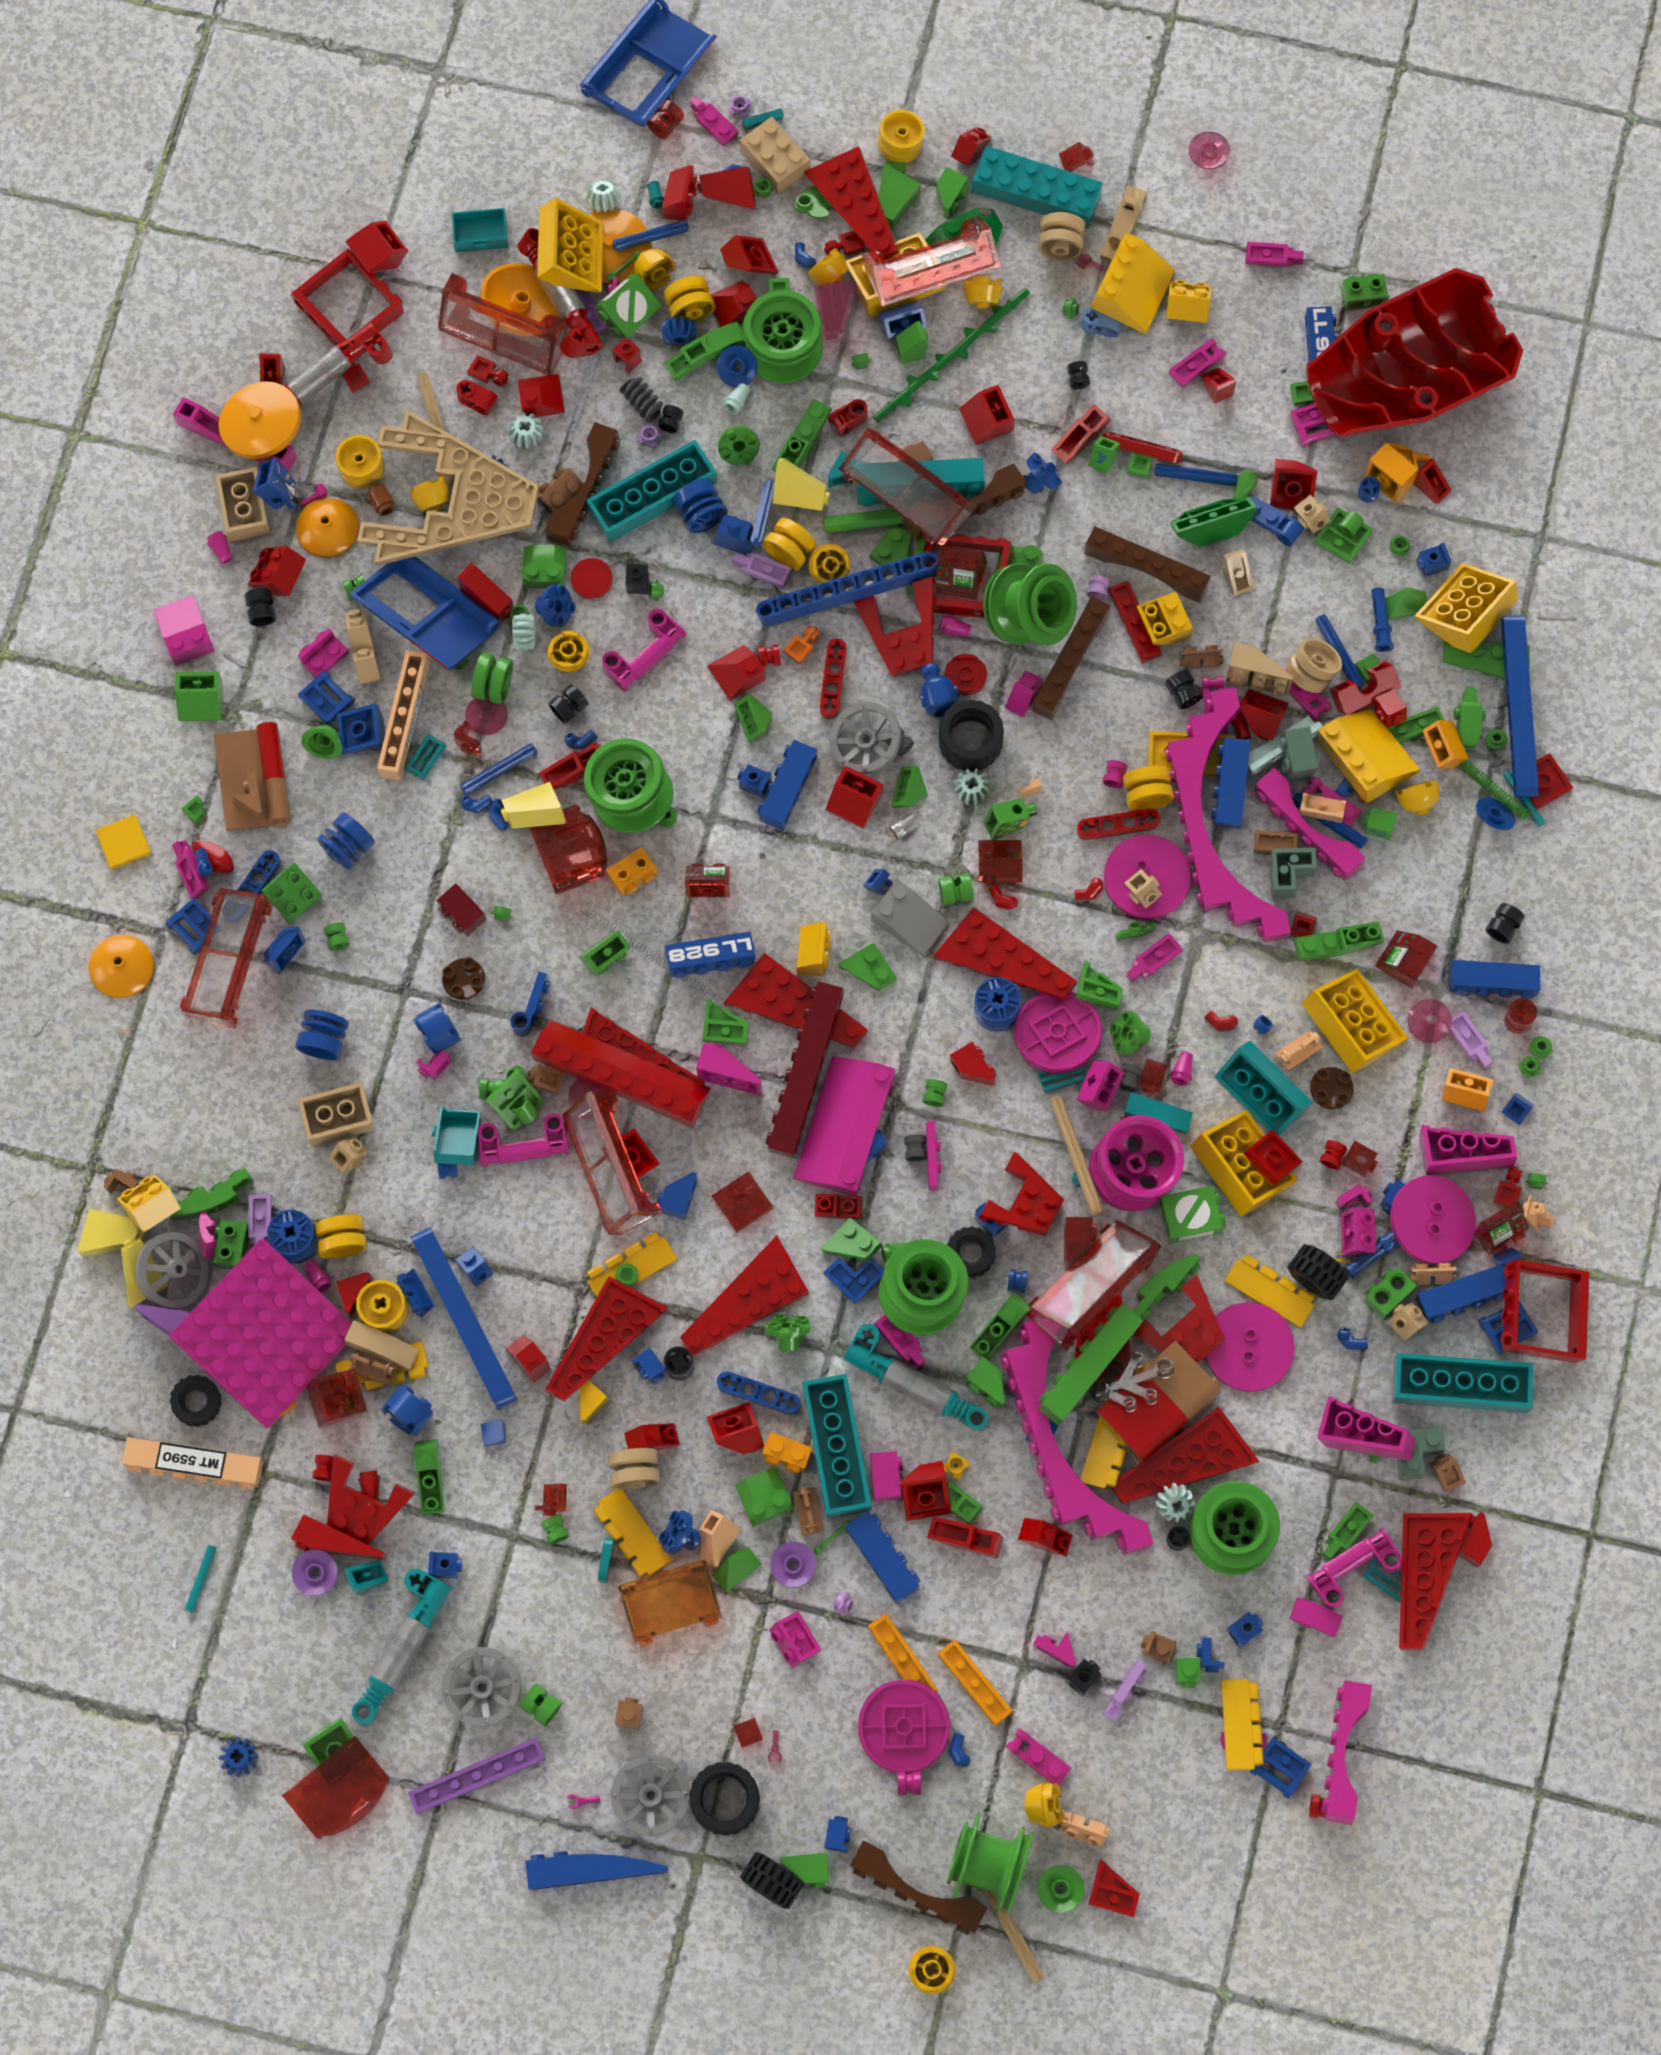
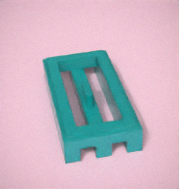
M779 108L744 118L742 121L743 130L757 127L770 117H773L775 121L782 120L784 116L783 110Z
M427 734L405 770L424 781L447 747L446 744ZM429 742H433L428 751L423 756L420 763L418 764L417 768L414 769V765L422 755L423 751L425 750ZM437 745H439V747L437 748V750H436L435 753L433 754L432 758L430 759V761L428 762V764L426 765V767L424 768V770H423L422 773H421L420 771L422 770V768H423L424 765L426 764L427 760L429 759V757L431 756V754L433 753V751L435 750V748L437 747Z
M1083 1067L1072 1072L1055 1074L1045 1078L1044 1075L1051 1073L1038 1070L1044 1093L1084 1082L1086 1078ZM1078 1073L1080 1075L1079 1077L1051 1084L1048 1086L1046 1084L1047 1082L1065 1078Z
M1375 1557L1362 1577L1400 1603L1401 1595L1399 1596L1369 1575L1372 1572L1401 1593V1586L1374 1568L1375 1565L1382 1568ZM1389 1573L1401 1582V1575L1399 1573Z

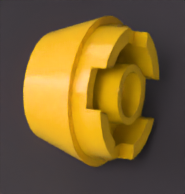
M834 248L829 255L821 259L807 273L811 276V281L828 289L833 284L835 287L845 279L843 275L849 268L843 253L840 254Z
M972 276V281L969 278H964V286H962L967 304L976 306L977 309H988L989 306L997 305L1004 288L1002 287L1001 278L991 281L989 276Z
M444 476L438 477L437 481H425L409 490L411 494L410 499L422 513L427 512V510L438 512L443 509V505L450 502V486Z
M821 545L814 550L810 557L809 570L814 580L819 584L847 576L850 572V558L847 552L838 545Z
M563 631L551 640L547 655L550 663L556 669L572 673L578 671L586 664L589 659L590 648L586 639L577 632Z
M1045 1781L1027 1790L1024 1809L1032 1824L1052 1828L1056 1824L1062 1823L1064 1809H1060L1059 1796H1062L1057 1783L1051 1784Z
M926 1946L919 1949L912 1956L908 1968L909 1977L913 1985L926 1994H938L945 1991L952 1984L956 1971L951 1955L943 1948L937 1946Z

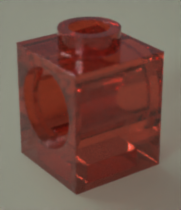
M1354 1140L1342 1165L1365 1177L1368 1171L1373 1173L1378 1161L1375 1159L1378 1153ZM1357 1156H1363V1157H1365L1366 1160H1367V1163H1366V1164H1360V1163H1358L1357 1160H1356V1157H1357Z

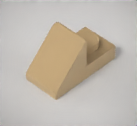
M1241 549L1223 555L1226 566L1223 568V572L1232 594L1236 596L1254 590L1246 551Z

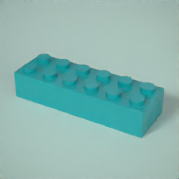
M986 146L972 180V193L1042 215L1055 212L1071 213L1082 218L1085 222V228L1089 229L1102 194L1103 182Z
M693 440L586 500L587 508L608 543H611L674 508L672 499L685 485L702 478L710 479L713 485L717 484V472L697 441Z
M983 458L856 464L857 504L865 507H870L874 504L890 506L895 503H905L910 505L916 502L935 503L945 500L947 502H956L964 499L970 500L984 490Z
M1397 1353L1394 1357L1392 1403L1528 1413L1532 1408L1533 1363Z
M847 1373L803 1381V1392L827 1519L872 1511Z

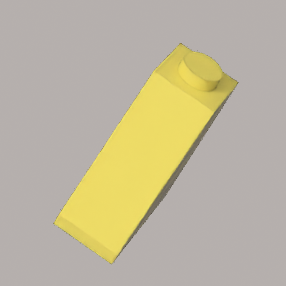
M779 458L776 467L772 504L822 511L824 506L829 503L830 492H826L827 485L786 459Z
M550 782L501 800L504 809H501L502 816L505 822H510L512 829L566 823L561 805Z
M89 1209L77 1251L81 1256L88 1257L121 1250L124 1247L123 1243L132 1237H135V1239L141 1237L143 1240L146 1232L143 1233L130 1217Z
M141 1237L128 1239L123 1243L124 1247L121 1248L126 1299L129 1308L147 1299L138 1286L135 1274L137 1256L144 1246ZM150 1253L146 1264H157ZM146 1271L147 1280L150 1285L163 1276L162 1272ZM168 1281L155 1290V1292L157 1293L169 1286Z

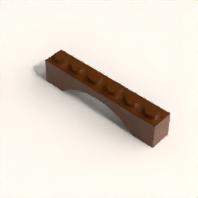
M594 422L586 439L590 454V466L586 481L572 500L553 511L545 528L546 538L569 547L572 540L575 541L578 537L580 523H584L588 514V511H586V500L596 495L597 486L600 487L604 480L603 473L606 468L609 469L613 458L611 456L614 451L618 450L621 442L618 430Z
M1013 463L997 470L987 488L972 499L951 505L922 503L907 510L903 522L916 541L923 538L928 539L936 532L946 531L954 524L964 523L972 516L982 515L990 508H997L1008 500L1020 498L1024 494L1027 482Z
M1094 526L1085 545L1084 554L1102 562L1121 564L1149 574L1170 586L1181 596L1201 603L1209 587L1210 575Z
M1091 596L1035 698L1033 712L1052 721L1078 666L1109 616V604Z
M864 1840L850 1865L854 1869L853 1874L862 1879H865L866 1876L875 1880L873 1882L875 1886L886 1890L887 1887L894 1890L895 1897L905 1902L907 1899L916 1902L914 1907L925 1913L929 1909L936 1913V1919L945 1924L951 1921L957 1925L956 1929L965 1935H969L970 1932L975 1934L988 1908L968 1896L955 1899L938 1898L915 1890L895 1873L883 1850Z

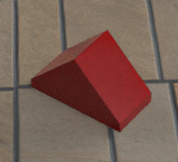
M260 352V382H273L283 386L285 365L281 353Z
M1217 368L1201 375V379L1214 403L1234 395L1236 380L1222 369Z
M1433 458L1417 472L1413 485L1435 504H1439L1452 491Z
M368 1272L336 1281L344 1310L351 1318L356 1311V1299L360 1290L373 1280Z

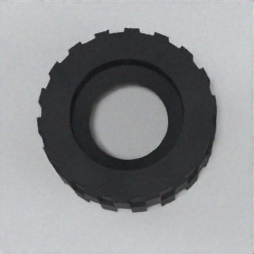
M970 1226L968 1228L963 1227L959 1231L957 1230L950 1237L947 1246L951 1247L960 1256V1248L964 1243H977L982 1249L980 1259L973 1263H968L964 1260L963 1262L966 1266L968 1277L976 1278V1276L984 1275L994 1263L996 1248L993 1239L990 1238L989 1233L984 1232L979 1227L974 1228V1226Z
M189 1375L186 1378H182L180 1382L174 1385V1389L170 1393L171 1399L169 1400L172 1412L182 1423L188 1426L200 1427V1425H207L220 1412L222 1397L219 1389L205 1376ZM193 1390L204 1392L207 1398L205 1407L197 1412L190 1411L185 1406V1397Z

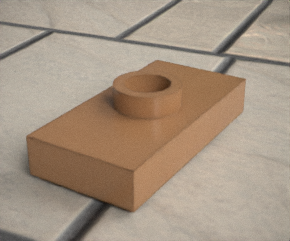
M1255 830L1253 853L1271 854L1272 849L1298 848L1299 834Z

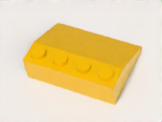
M555 197L539 208L537 277L553 286L600 293L602 291L603 222Z
M920 232L896 241L899 254L886 260L880 261L872 251L846 260L849 276L870 318L877 316L878 312L919 300L946 289L944 271Z
M1125 232L1090 308L1146 334L1175 269L1144 240Z
M1462 563L1418 611L1415 619L1451 646L1472 653L1500 622L1502 616H1505L1519 600L1516 581Z
M1372 709L1336 718L1317 730L1318 744L1366 804L1420 772V768L1386 726L1378 720Z
M1358 969L1315 989L1301 1003L1352 1073L1370 1065L1409 1038Z
M1247 1110L1201 1133L1190 1145V1148L1241 1217L1259 1208L1298 1181L1293 1172H1291L1273 1186L1243 1154L1265 1136Z

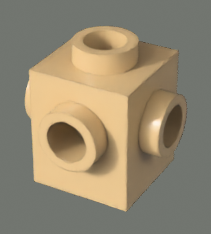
M1311 495L1294 507L1300 517L1298 521L1305 530L1309 528L1313 534L1330 522L1326 514L1329 512L1322 502L1317 503Z
M1142 869L1125 882L1131 891L1129 896L1136 905L1140 902L1147 908L1162 896V893L1157 888L1160 886L1159 882L1152 875L1148 877Z
M355 1136L346 1140L343 1138L337 1142L328 1159L342 1173H345L353 1168L355 1170L360 1168L365 1162L364 1157L368 1150Z
M1412 1302L1406 1306L1400 1304L1392 1311L1394 1316L1388 1320L1392 1329L1405 1342L1415 1336L1429 1323L1423 1316L1422 1311Z

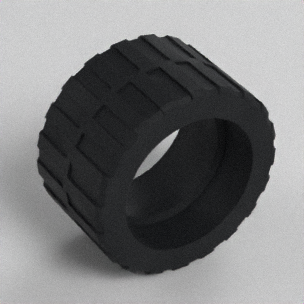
M969 699L953 704L951 708L946 710L940 721L939 748L941 749L942 756L954 768L966 771L968 768L974 772L976 768L981 770L992 765L996 758L999 757L1003 745L1004 727L1002 718H1000L999 713L991 705L980 700ZM975 721L988 728L991 732V741L981 749L965 750L952 741L951 731L962 722Z
M717 1762L705 1767L692 1782V1788L689 1793L690 1807L698 1823L707 1831L724 1836L737 1834L749 1827L748 1825L756 1818L760 1802L759 1789L754 1777L742 1766L731 1762ZM719 1777L736 1779L743 1785L747 1795V1802L743 1812L738 1817L729 1821H721L711 1817L703 1804V1794L706 1787L711 1781Z

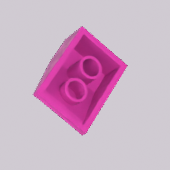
M193 595L154 609L164 641L175 666L215 651Z
M712 1042L709 1045L703 1043L696 1066L697 1077L708 1083L762 1096V1081L726 1049L722 1048L721 1045Z

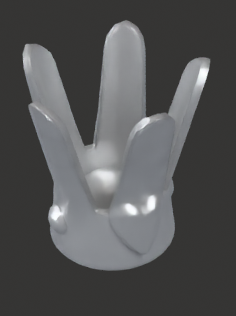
M907 809L897 822L889 826L892 833L888 837L894 834L899 840L907 833L921 826L914 825L904 829L914 819V815H908L902 819L908 812Z

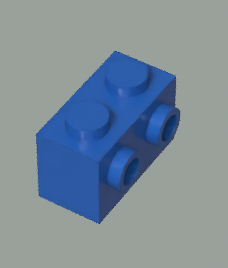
M917 300L878 312L882 332L888 339L896 338L898 334L917 321L921 322L922 328L927 327L923 307Z

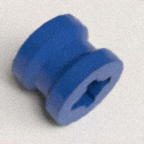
M1366 477L1361 481L1358 496L1362 501L1371 503L1378 498L1381 489L1379 480L1374 477Z
M438 1163L439 1179H445L447 1176L458 1178L457 1165Z
M1010 1269L1007 1291L1019 1290L1020 1293H1025L1028 1271L1016 1272L1015 1269Z

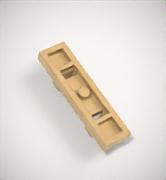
M1127 185L1100 254V259L1111 262L1125 232L1132 233L1147 191Z

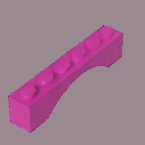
M183 397L173 413L177 425L228 448L219 433V417L202 405ZM288 445L275 455L253 460L264 463L276 457L289 473L297 456L294 447Z
M1273 768L1256 783L1254 789L1256 798L1262 803L1265 802L1270 807L1272 814L1277 818L1280 817L1285 822V826L1289 831L1299 834L1301 842L1307 848H1316V857L1322 863L1326 862L1337 878L1341 877L1344 881L1347 880L1364 864L1366 857L1351 842L1329 838L1316 831L1303 819L1293 802L1290 782L1278 770Z
M1344 1680L1342 1687L1337 1688L1336 1701L1340 1702L1339 1709H1335L1333 1723H1337L1336 1731H1332L1330 1745H1334L1333 1754L1329 1753L1327 1767H1330L1331 1770L1330 1776L1326 1775L1324 1789L1328 1790L1327 1798H1323L1321 1812L1325 1813V1821L1352 1825L1355 1820L1358 1796L1347 1775L1345 1747L1351 1729L1369 1709L1372 1685Z

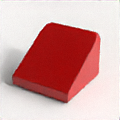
M1296 911L1290 935L1296 937L1312 935L1317 917Z

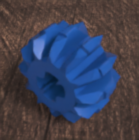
M674 316L673 318H667L662 323V337L668 345L685 346V344L696 339L695 320L690 319V317Z
M236 1737L235 1745L230 1739L227 1740L229 1748L221 1747V1750L226 1754L218 1756L219 1760L225 1761L220 1767L222 1769L228 1768L227 1774L230 1776L235 1772L237 1777H241L242 1770L245 1774L249 1775L250 1770L248 1766L250 1765L253 1768L257 1766L254 1762H251L252 1759L259 1758L258 1754H251L256 1750V1746H249L250 1740L245 1739L242 1743L240 1737ZM237 1752L244 1755L243 1759H240L241 1762L239 1763L238 1761L233 1759L234 1755L237 1756Z

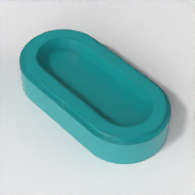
M611 1537L604 1539L598 1571V1581L602 1583H607L614 1549V1538Z

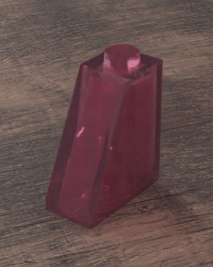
M855 279L813 286L816 308L822 322V337L826 336V340L836 339L838 334H843L857 285Z

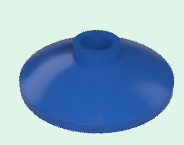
M740 345L730 346L719 355L717 372L721 380L731 387H738L740 383L748 385L756 376L757 361L754 354L748 348ZM737 362H740L742 364L741 369H738L736 367Z
M1484 797L1476 803V811L1479 817L1489 826L1499 830H1510L1515 825L1516 819L1513 812L1508 807H1505L1503 803H1500L1499 800Z

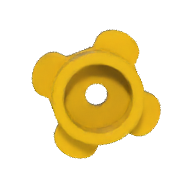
M953 1452L949 1455L948 1462L943 1464L944 1470L951 1473L955 1479H961L963 1471L969 1467V1461L958 1456V1453Z

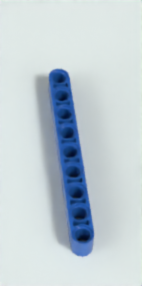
M934 552L921 553L761 601L756 607V613L764 626H773L911 585L913 582L931 576L936 577L939 575L938 571L941 572L938 569V566L941 567L938 556ZM928 563H935L931 567H926ZM908 569H914L911 573H905ZM888 575H894L891 579H885ZM873 581L872 584L865 585L866 582ZM847 587H853L850 591H844ZM827 593H833L830 597H824ZM812 599L810 603H804L805 600ZM787 605H792L787 610L783 609ZM771 611L769 615H763L765 612Z
M1502 616L1501 633L1514 797H1537L1538 775L1525 616Z
M431 1227L411 1236L497 1410L517 1401L518 1399Z

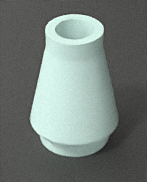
M740 383L724 399L723 407L728 413L736 415L742 411L747 395L750 392L749 387Z

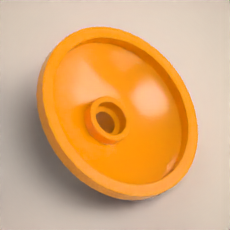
M321 498L309 503L300 512L296 521V534L302 547L309 553L318 557H335L349 550L355 543L359 534V521L355 511L346 502L336 498ZM325 519L329 520V522L326 524L322 523V521Z
M130 935L112 936L102 941L92 952L88 964L89 976L94 986L101 993L113 998L131 997L142 991L150 982L154 972V959L147 945L140 939ZM121 959V964L116 965L115 961Z

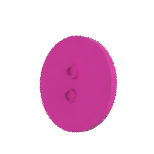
M1138 835L1121 842L1109 855L1104 869V885L1110 900L1122 912L1140 919H1156L1173 912L1184 901L1191 882L1189 863L1183 852L1171 841L1155 835ZM1140 869L1148 877L1152 875L1159 882L1160 886L1157 888L1162 893V896L1147 908L1140 902L1137 905L1129 896L1131 891L1125 884Z
M1070 992L1065 1000L1042 993L1032 997L1022 1006L1014 1024V1040L1020 1055L1036 1069L1053 1074L1072 1072L1086 1065L1098 1051L1102 1037L1101 1021L1092 1004L1075 998L1076 994Z
M1425 1175L1409 1181L1395 1195L1390 1211L1391 1228L1398 1244L1408 1255L1423 1263H1446L1458 1258L1468 1249L1475 1234L1476 1217L1469 1197L1460 1186L1445 1177Z
M1244 1302L1231 1305L1216 1315L1226 1340L1205 1358L1210 1370L1218 1380L1238 1391L1257 1392L1272 1387L1285 1376L1294 1357V1339L1290 1327L1280 1314L1265 1305Z
M901 1679L885 1683L868 1696L861 1708L858 1719L860 1742L867 1755L877 1765L886 1770L896 1773L920 1771L934 1763L948 1743L950 1718L947 1707L932 1688L921 1682Z

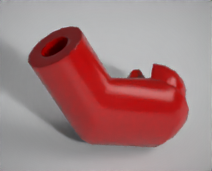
M1093 878L1087 889L1075 890V900L1096 899L1103 891L1104 884L1100 878Z
M998 885L988 889L996 907L1012 910L1018 906L1017 898L1002 895Z
M1211 1010L1204 1017L1207 1022L1220 1032L1233 1030L1238 1025V1019L1234 1015L1219 1018Z

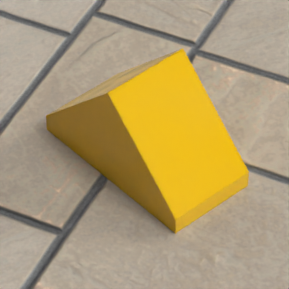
M589 1380L580 1387V1419L582 1424H587L608 1402L607 1396Z

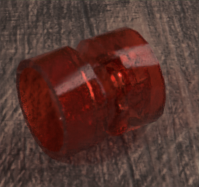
M664 100L657 108V112L651 115L646 124L657 137L666 140L674 131V127L681 123L685 115L675 103L670 100Z
M1526 998L1514 1000L1504 1016V1023L1507 1029L1516 1034L1528 1031L1537 1017L1536 1005Z

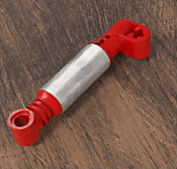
M529 228L517 244L520 253L527 256L534 267V275L563 323L571 329L560 344L561 352L569 358L596 354L603 348V343L589 321L587 310L576 291L571 288L553 286L537 277L539 230Z
M369 322L342 344L334 345L321 358L319 357L317 361L313 362V364L311 363L310 366L306 367L305 370L301 371L290 382L288 381L284 387L292 392L299 406H301L312 396L314 397L315 394L319 393L320 390L324 389L331 381L353 366L354 361L366 351L377 364L381 365L388 363L392 359L393 351L375 326ZM376 343H377L378 346L380 347V349H381L380 351H378V350L374 347V345H375Z

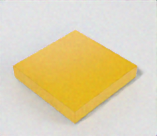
M136 814L95 830L111 870L152 854Z

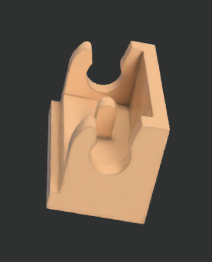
M1303 793L1299 814L1342 823L1346 801Z

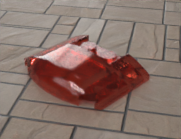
M578 805L562 809L566 820L564 824L529 827L556 895L603 878L606 874L607 850L602 833L589 814L586 815L581 812Z
M354 1735L282 1794V1797L318 1839L322 1838V1836L341 1833L362 1820L381 1799L390 1777Z

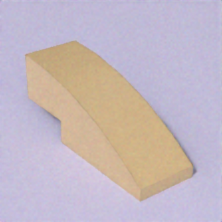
M354 1320L345 1337L348 1347L397 1364L400 1368L409 1371L419 1352L417 1348L387 1333Z

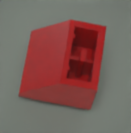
M688 165L670 172L662 205L663 218L687 221L688 216L692 215L694 209L692 199L697 196L698 191L696 184L697 174H694V166Z
M386 220L372 222L346 240V244L368 273L398 268L408 253V249Z
M999 384L978 392L959 408L975 445L1014 431L1015 419Z
M288 546L264 548L259 554V561L250 574L248 585L253 588H268L272 591V595L278 597L290 596L306 559Z
M844 766L834 785L825 811L864 829L883 794V784Z

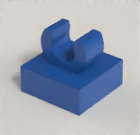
M875 869L863 887L868 891H876L880 895H885L886 891L883 890L882 885L884 883L887 886L893 885L892 881L887 879L890 873L885 869Z

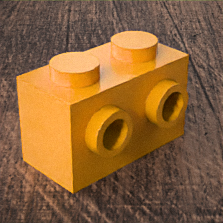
M1438 720L1422 730L1437 768L1453 769L1468 760L1453 721Z
M643 847L606 869V874L622 897L625 894L630 895L634 893L642 883L647 884L656 877L657 868Z
M1450 1068L1441 1100L1484 1112L1493 1079Z
M770 1432L762 1451V1456L766 1462L776 1466L779 1463L786 1466L787 1470L797 1474L799 1472H806L813 1454L812 1447Z

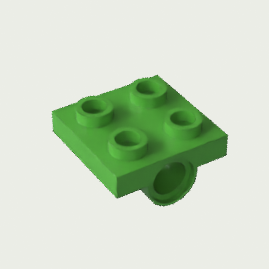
M1337 507L1329 518L1330 522L1322 528L1314 543L1350 564L1373 532V528L1366 525L1358 513L1354 511L1345 512Z
M295 862L291 863L261 890L290 924L322 896L320 891Z
M515 1070L485 1100L513 1132L522 1123L526 1125L533 1122L538 1116L537 1109L545 1102L518 1070Z

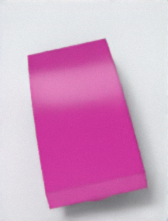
M202 1211L199 1217V1244L205 1260L214 1258V1248H216L214 1231L216 1225L214 1220L210 1219L205 1211Z
M1298 1597L1295 1600L1289 1619L1306 1628H1314L1329 1637H1336L1343 1616L1321 1605Z

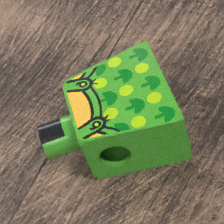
M1021 798L992 805L984 820L991 840H996L1023 829L1028 819L1037 815V809L1034 803L1025 805Z

